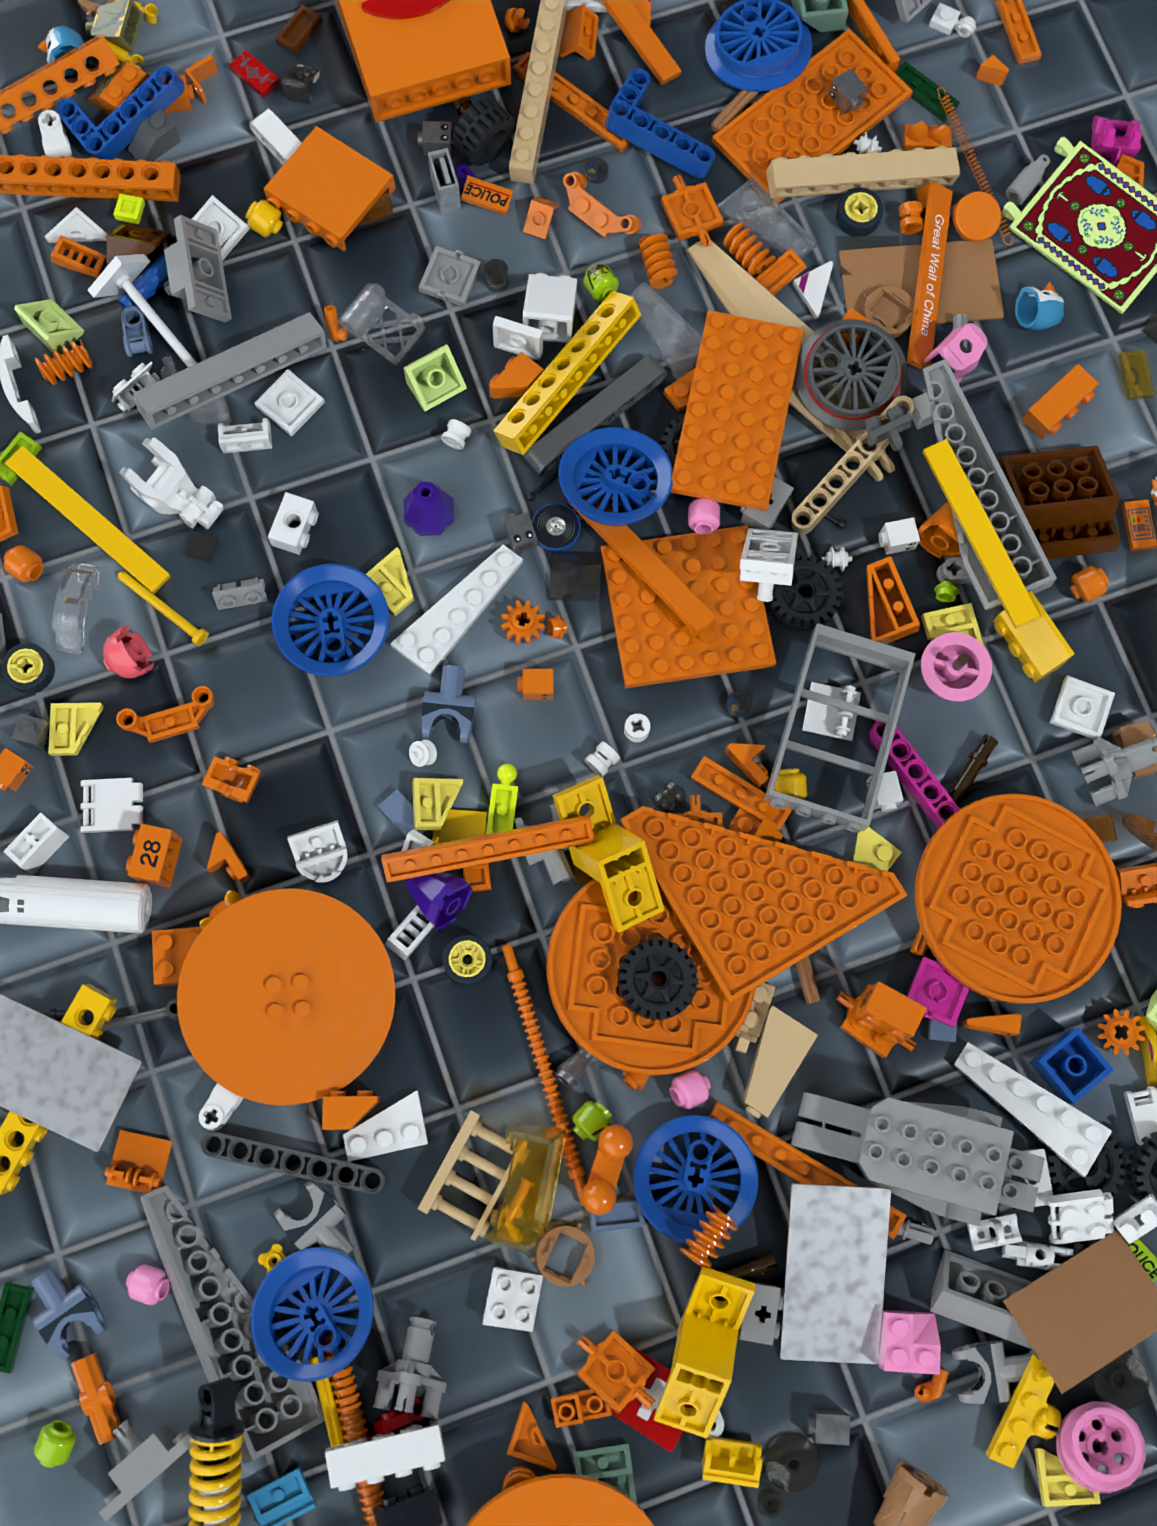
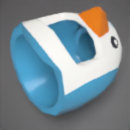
M58 26L49 31L46 39L38 45V48L48 54L47 61L50 63L85 42L76 30L66 26ZM68 68L64 72V76L77 74V71L73 68Z
M1050 282L1042 291L1033 286L1024 287L1021 289L1016 300L1015 315L1019 324L1026 329L1043 331L1061 322L1064 316L1065 303L1063 298L1056 293L1054 286Z

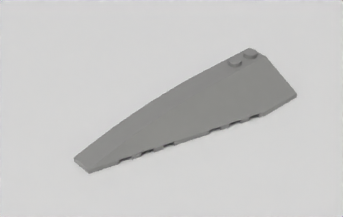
M163 1186L141 1196L140 1199L163 1266L208 1382L230 1377L236 1385L235 1417L242 1420L245 1424L243 1443L240 1448L243 1454L242 1463L254 1461L324 1422L322 1407L311 1382L294 1381L282 1377L271 1370L261 1359L254 1345L251 1333V1310L254 1300L231 1269H227L215 1248H212L202 1236L204 1235L198 1226L193 1224L187 1216V1211L168 1186ZM286 1345L285 1347H283L284 1351H285L287 1354H288L289 1351H290V1350H289L290 1347H289L288 1345Z

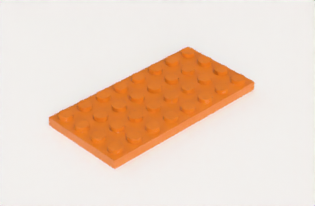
M849 28L812 57L804 71L796 79L785 86L770 90L713 135L711 142L776 206L786 197L770 198L766 171L772 160L779 157L795 159L804 155L810 157H820L824 154L838 156L851 146L855 139L858 140L912 96L913 91ZM852 68L868 91L863 106L857 111L852 110L844 115L828 92L832 79Z
M708 310L671 478L673 480L671 493L767 512L804 329Z

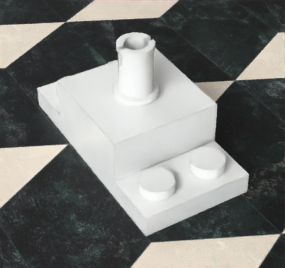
M748 528L740 562V581L759 582L758 600L764 602L772 601L774 584L792 585L798 533Z

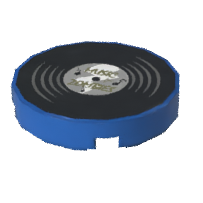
M547 504L536 512L532 520V526L537 536V545L542 549L550 550V552L554 553L563 552L573 547L579 538L581 530L579 517L572 508L565 504Z

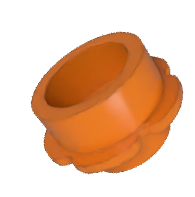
M555 615L554 618H549L547 621L550 638L562 639L563 634L567 633L566 620L560 619V615Z

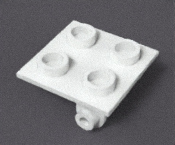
M152 362L148 365L141 363L132 371V378L128 382L123 379L113 388L111 401L114 402L118 399L120 403L117 406L123 412L126 410L130 411L136 405L134 397L130 394V392L132 394L136 392L133 389L134 386L140 390L142 389L141 385L147 387L161 380L155 373L149 374Z
M811 682L810 691L859 706L861 692H856L855 687L845 686V689ZM808 699L802 731L852 741L857 714Z
M502 1267L493 1268L482 1324L533 1332L543 1275L506 1270V1268Z

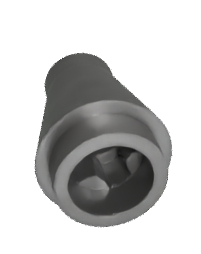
M581 1047L575 1054L557 1067L556 1078L568 1088H572L574 1084L578 1085L585 1069L593 1058L592 1055Z

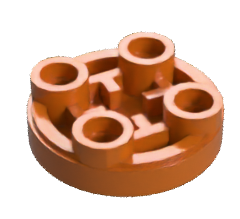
M976 191L967 194L958 201L952 210L955 229L963 241L979 242L988 239L997 231L1001 222L1000 206L996 199L986 192Z

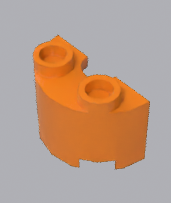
M214 756L201 785L220 792L224 797L248 804L261 776V770L251 765L241 768L238 767L239 762L225 756L223 760Z

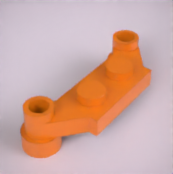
M572 172L564 176L563 183L567 189L570 202L568 210L600 235L607 238L612 233L624 232L634 235L640 231L642 224L638 216L628 214L619 217L585 190L587 179L582 173Z
M199 686L192 692L193 701L191 703L144 717H139L132 709H122L116 716V722L125 731L144 736L150 743L200 729V721L208 710L214 706V694L208 687ZM208 697L207 701L202 702L204 698Z

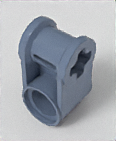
M136 306L126 307L121 313L124 334L123 342L127 356L132 357L133 354L143 352L153 354L149 326L143 312ZM139 319L137 323L130 324L132 320Z

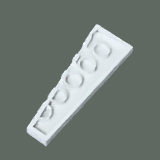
M502 545L391 643V647L431 676L521 566L523 559L505 545Z
M968 1042L955 1062L954 1067L979 1089L986 1092L994 1102L1008 1111L1016 1121L1030 1130L1038 1140L1052 1149L1075 1172L1083 1178L1086 1177L1112 1131Z

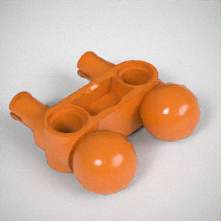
M605 1125L599 1135L596 1156L588 1182L583 1188L581 1195V1206H584L593 1215L601 1216L607 1214L616 1204L617 1194L615 1188L624 1159L633 1148L632 1133L622 1125Z

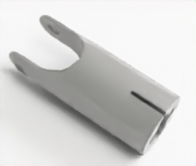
M1044 154L1041 155L1035 162L1026 166L1005 191V196L1010 202L1015 205H1021L1040 183L1045 168L1050 163L1049 157Z

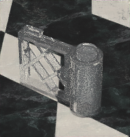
M367 283L339 318L338 323L342 328H346L347 333L360 338L397 366L425 331L426 327L423 325L425 321L414 312L409 315L387 299L384 295L385 290L380 285ZM388 307L396 313L397 320L383 322L382 313ZM411 324L417 329L413 335L403 336L401 325ZM398 326L399 337L385 338L384 327ZM381 327L382 339H371L366 335L370 328ZM400 342L401 351L397 356H394L387 350L386 343Z

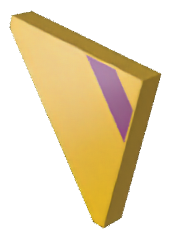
M1140 1017L1137 1026H1145L1143 1031H1139V1035L1145 1038V1041H1140L1147 1085L1157 1086V1034L1147 1018Z

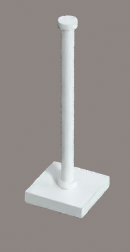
M145 254L115 256L88 289L89 293L96 298L121 295L126 291L187 367L197 364L132 284L150 260Z

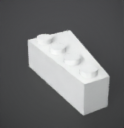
M439 1418L438 1420H429L430 1426L422 1428V1425L414 1424L401 1429L400 1434L395 1435L394 1432H389L385 1435L378 1434L373 1436L371 1441H366V1438L327 1448L325 1456L331 1489L338 1487L339 1491H346L355 1488V1483L365 1480H367V1484L381 1482L384 1480L385 1475L395 1473L397 1478L412 1474V1469L423 1467L424 1471L439 1468L441 1466L440 1462L445 1461V1449Z

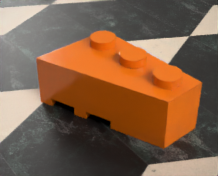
M890 556L867 565L866 579L870 640L888 644L918 632L920 627L919 620L892 557Z

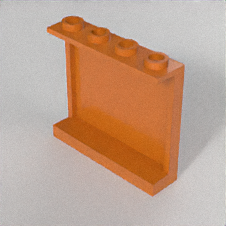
M316 126L264 187V192L267 198L266 201L284 212L291 221L301 223L313 235L318 234L331 247H338L345 251L344 240L385 192L391 195L396 188L394 176Z

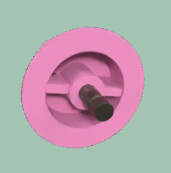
M950 632L936 637L927 645L921 658V673L928 688L937 696L948 701L962 702L975 698L985 690L991 679L992 662L988 651L977 639L964 633Z

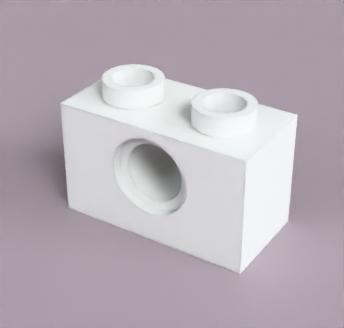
M285 492L268 535L271 546L300 555L302 548H306L308 545L311 525L314 526L318 519L319 512L314 501ZM294 521L301 522V524L296 528L289 527V525Z

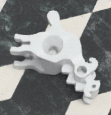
M152 437L151 440L146 438L142 444L155 455L151 462L158 468L148 481L145 482L133 470L123 467L119 473L131 485V491L160 514H180L179 517L190 528L193 529L198 522L204 528L209 529L224 510L223 505L216 501L214 493L207 487L201 486L198 489L194 486L178 457L155 437Z

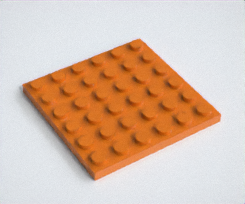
M748 525L718 529L710 534L690 533L642 540L717 617L714 624L697 636L609 545L601 546L602 562L625 689L775 667L776 659L764 602L757 599L759 582L740 581V562Z

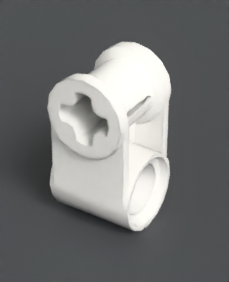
M53 110L43 111L38 117L45 155L57 158L72 156L66 131L58 113Z
M217 1083L199 1113L200 1124L211 1131L222 1129L242 1102L243 1097L226 1090ZM209 1113H216V1117L219 1118L216 1123L211 1122L209 1124L210 1119L207 1118Z

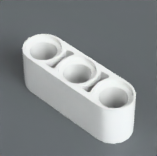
M267 109L249 123L255 136L282 165L301 145V141L270 109Z

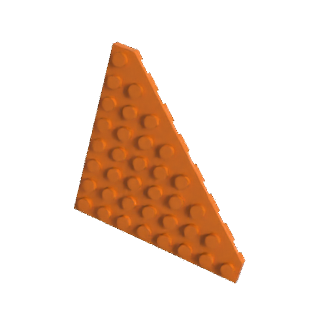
M642 806L619 820L624 829L645 841L659 888L728 1003L733 1002L907 896L893 872L870 868L863 864L833 858V856L814 851L810 852L743 832H735L717 825L690 820L687 817L672 813H664Z

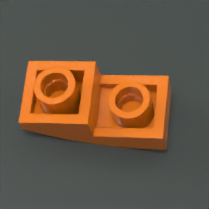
M591 1388L551 1398L556 1428L584 1423L585 1420L612 1415V1408Z

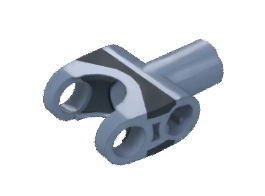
M455 665L443 666L440 692L425 691L422 705L423 739L431 738V732L434 731L438 722L449 719L459 726L460 743H468L474 724L476 697L462 695L465 677L464 668Z
M54 1268L44 1272L31 1282L46 1306L43 1311L33 1317L34 1325L45 1343L59 1358L65 1360L72 1354L67 1334L68 1328L74 1320L84 1322L98 1335L106 1331L107 1325L101 1309L90 1290L81 1283L68 1292Z

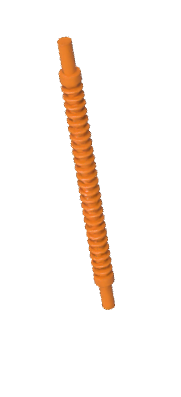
M509 944L502 947L509 970L507 977L509 982L513 983L511 989H515V993H513V996H517L515 1003L520 1005L518 1007V1011L522 1012L520 1018H524L522 1025H526L527 1028L524 1032L529 1034L527 1040L531 1041V1044H529V1047L533 1048L531 1054L536 1057L533 1061L538 1063L536 1069L540 1070L538 1076L542 1077L540 1084L545 1086L543 1088V1091L547 1093L545 1099H549L547 1106H551L552 1109L549 1113L554 1115L552 1121L556 1122L554 1128L558 1129L556 1136L561 1138L559 1144L563 1145L561 1151H565L563 1158L568 1160L565 1165L570 1168L568 1175L574 1181L581 1204L582 1190L586 1185L583 1177L585 1170L579 1164L581 1159L577 1158L579 1152L575 1151L577 1145L572 1142L574 1136H570V1132H572V1129H568L570 1122L565 1120L567 1114L563 1113L565 1109L564 1106H561L563 1100L558 1097L561 1093L556 1091L558 1084H554L556 1077H552L551 1074L554 1070L549 1068L551 1062L547 1061V1058H549V1055L545 1054L547 1048L542 1046L545 1041L540 1039L542 1033L538 1032L540 1028L539 1025H536L538 1019L533 1017L535 1011L531 1010L533 1004L529 1003L531 999L530 996H527L529 990L524 988L526 982L522 980L524 978L523 970L519 969L512 945Z

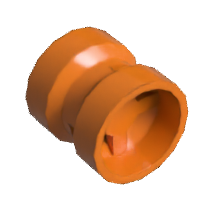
M908 201L901 204L898 208L899 217L902 218L900 221L901 233L905 235L920 233L924 229V220L921 218L923 214L922 203Z

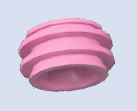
M1092 1401L1072 1409L1062 1419L1061 1426L1058 1428L1056 1435L1057 1455L1064 1471L1079 1486L1091 1492L1111 1493L1130 1486L1140 1476L1146 1459L1145 1441L1137 1423L1123 1409L1109 1402ZM1093 1420L1100 1422L1101 1428L1099 1431L1092 1427ZM1081 1431L1084 1434V1437L1079 1441V1435ZM1112 1432L1115 1433L1119 1442H1116L1112 1439ZM1097 1444L1100 1452L1095 1453L1092 1445ZM1116 1453L1122 1455L1120 1464L1116 1463L1114 1459ZM1100 1464L1106 1467L1107 1474L1098 1472Z

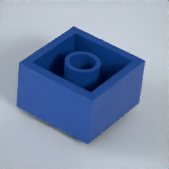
M1079 1027L1068 1029L1030 1061L1031 1065L1055 1094L1068 1104H1075L1114 1071Z

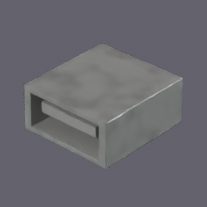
M448 148L428 152L430 177L441 215L461 211L459 184Z

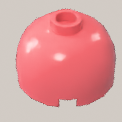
M122 626L114 631L103 645L104 665L110 672H114L123 678H137L152 670L154 662L149 665L148 657H151L152 654L140 634L137 632L132 634L128 631L130 627Z

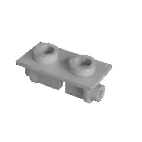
M258 577L241 581V587H237L236 582L218 584V587H214L212 592L218 610L268 601L264 579H259Z

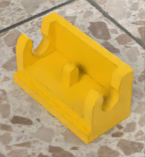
M708 1436L705 1440L702 1457V1480L758 1488L762 1468V1458H760L762 1444Z

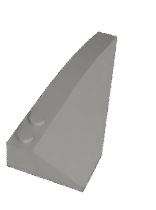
M944 359L924 368L922 371L937 443L945 439L948 440L1027 592L1032 591L1035 594L1051 587L1057 578L947 360ZM952 510L962 563L984 609L988 610L1001 606L1002 603Z

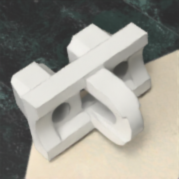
M1153 1194L1133 1204L1130 1208L1113 1218L1114 1226L1129 1244L1157 1227V1200ZM1139 1214L1141 1215V1226L1134 1218Z
M1015 1213L980 1220L979 1227L967 1224L974 1251L1022 1242ZM989 1227L995 1230L996 1237L991 1238Z

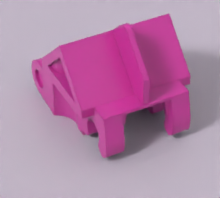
M1095 115L1092 123L1091 149L1101 157L1110 159V163L1115 166L1122 154L1135 158L1141 148L1142 131H1139L1141 122L1134 119L1131 122L1110 120ZM1116 130L1126 131L1123 136L1115 135Z

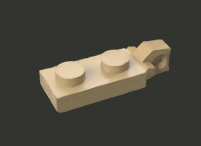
M762 983L755 988L751 1008L744 1023L735 1035L738 1037L735 1051L745 1054L750 1041L756 1043L776 987Z

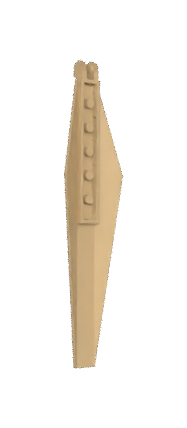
M700 240L687 249V252L730 315L802 328L804 332L801 350L814 331L713 241L710 246L703 247ZM820 346L817 353L823 354L826 350ZM831 359L824 360L826 366L835 367V363ZM813 360V368H817L818 361ZM813 375L815 383L828 379L822 375ZM794 376L789 404L847 453L865 433L866 429L856 431L840 430L817 420L803 405L797 392ZM838 382L823 387L819 391L825 397ZM843 385L838 390V392L829 400L836 406L838 405L845 385ZM851 387L842 406L844 409L852 410ZM857 388L858 410L866 409ZM868 443L862 446L866 451H873L875 449L874 445L870 447ZM885 449L867 468L868 473L876 481L883 479L882 472L874 463L876 460L879 459L880 465L888 473H892L895 470L894 463L885 453Z

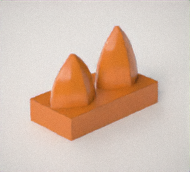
M922 120L915 124H905L903 150L911 151L919 147L934 149L939 146L952 148V126H946L945 124L940 126L926 125Z

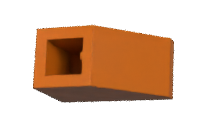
M520 352L516 358L512 357L509 359L504 371L500 375L496 374L490 380V397L493 399L522 397L543 373L544 369L523 352Z
M330 1091V1097H323L322 1130H352L380 1102V1096H373V1091H357V1096H346V1091Z

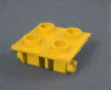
M450 809L441 830H433L432 841L435 842L434 845L485 835L487 812Z

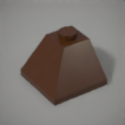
M123 223L107 235V264H110L115 256L145 254L147 256L171 236V232Z

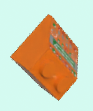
M128 61L117 65V70L114 73L104 76L86 98L89 103L108 115L149 78L146 72Z

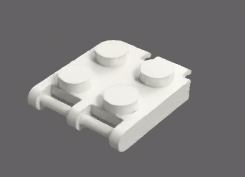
M133 778L81 781V787H83V803L80 805V809L83 810V826L80 827L81 833L134 831V825L143 824V807L141 805L134 806L136 802H143L142 783H134ZM89 787H91V803H89ZM89 810H91V826H88Z
M1149 1086L1147 1090L1139 1092H1124L1136 1143L1139 1145L1144 1144L1141 1139L1145 1136L1151 1138L1150 1134L1157 1132V1088L1154 1086ZM1146 1095H1148V1097H1149V1098L1134 1100V1098L1142 1097V1096H1146Z
M1101 1189L1047 1197V1205L1050 1206L1051 1214L1048 1216V1224L1051 1225V1234L1049 1235V1242L1051 1244L1058 1245L1105 1238V1234L1114 1232V1219L1112 1216L1113 1197H1111V1193H1102ZM1056 1207H1059V1214H1056Z

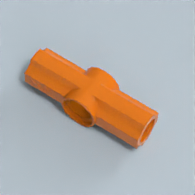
M95 1352L71 1363L80 1389L79 1402L84 1414L90 1417L97 1441L101 1445L117 1438L113 1431L121 1425L114 1406L116 1404V1397L113 1387L108 1380H105Z

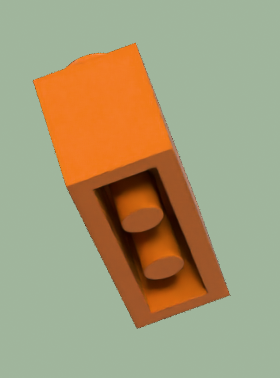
M1077 364L1030 407L1021 420L1042 440L1048 434L1053 436L1063 426L1061 422L1065 418L1070 420L1080 410L1077 407L1081 403L1086 405L1095 397L1096 394L1093 391L1099 383Z

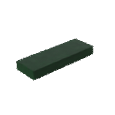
M905 61L895 72L913 91L911 98L942 122L948 119L946 111L949 108L955 107L953 110L948 111L947 114L958 108L960 102L946 92L945 94L943 89H939L940 99L946 95H949V97L942 101L939 100L937 90L941 87ZM951 99L950 102H948V103H946V104H944V105L940 103V102L944 103L946 100ZM949 103H953L950 107L945 108L946 111H944L942 105L946 107Z
M5 1282L0 1299V1372L12 1373L34 1287L12 1282Z

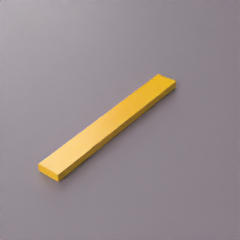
M945 439L923 449V454L1014 628H1019L1038 619L1040 615L948 440Z
M21 446L5 462L8 468L151 593L155 594L171 577L167 571L25 447Z

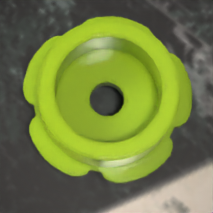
M942 581L934 589L936 599L942 602H953L956 600V595L959 594V589L951 581Z

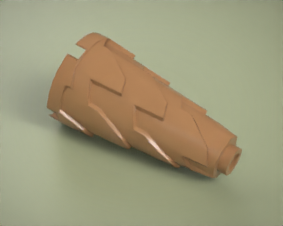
M900 1460L883 1495L885 1499L873 1521L874 1526H928L938 1510L944 1506L949 1495L946 1494L947 1491L927 1473L922 1470L912 1473L915 1466Z

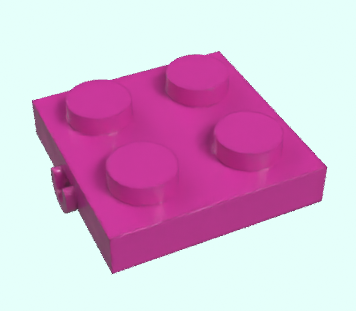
M923 957L907 997L927 1008L923 1016L924 1018L938 1021L953 1028L969 988L953 978L940 963Z

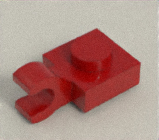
M415 1398L414 1405L421 1402L420 1398ZM405 1403L403 1411L397 1412L394 1409L380 1414L381 1419L373 1422L376 1434L385 1435L410 1424L411 1421L422 1420L424 1417L420 1416L421 1413L415 1415L405 1412Z

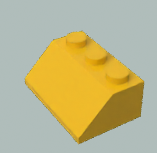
M1030 591L1028 594L1040 615L1038 619L1015 629L1006 611L1003 610L993 622L995 623L994 627L997 633L1008 642L1012 655L1018 657L1022 663L1024 673L1029 678H1032L1034 682H1037L1059 669L1075 653L1036 596Z

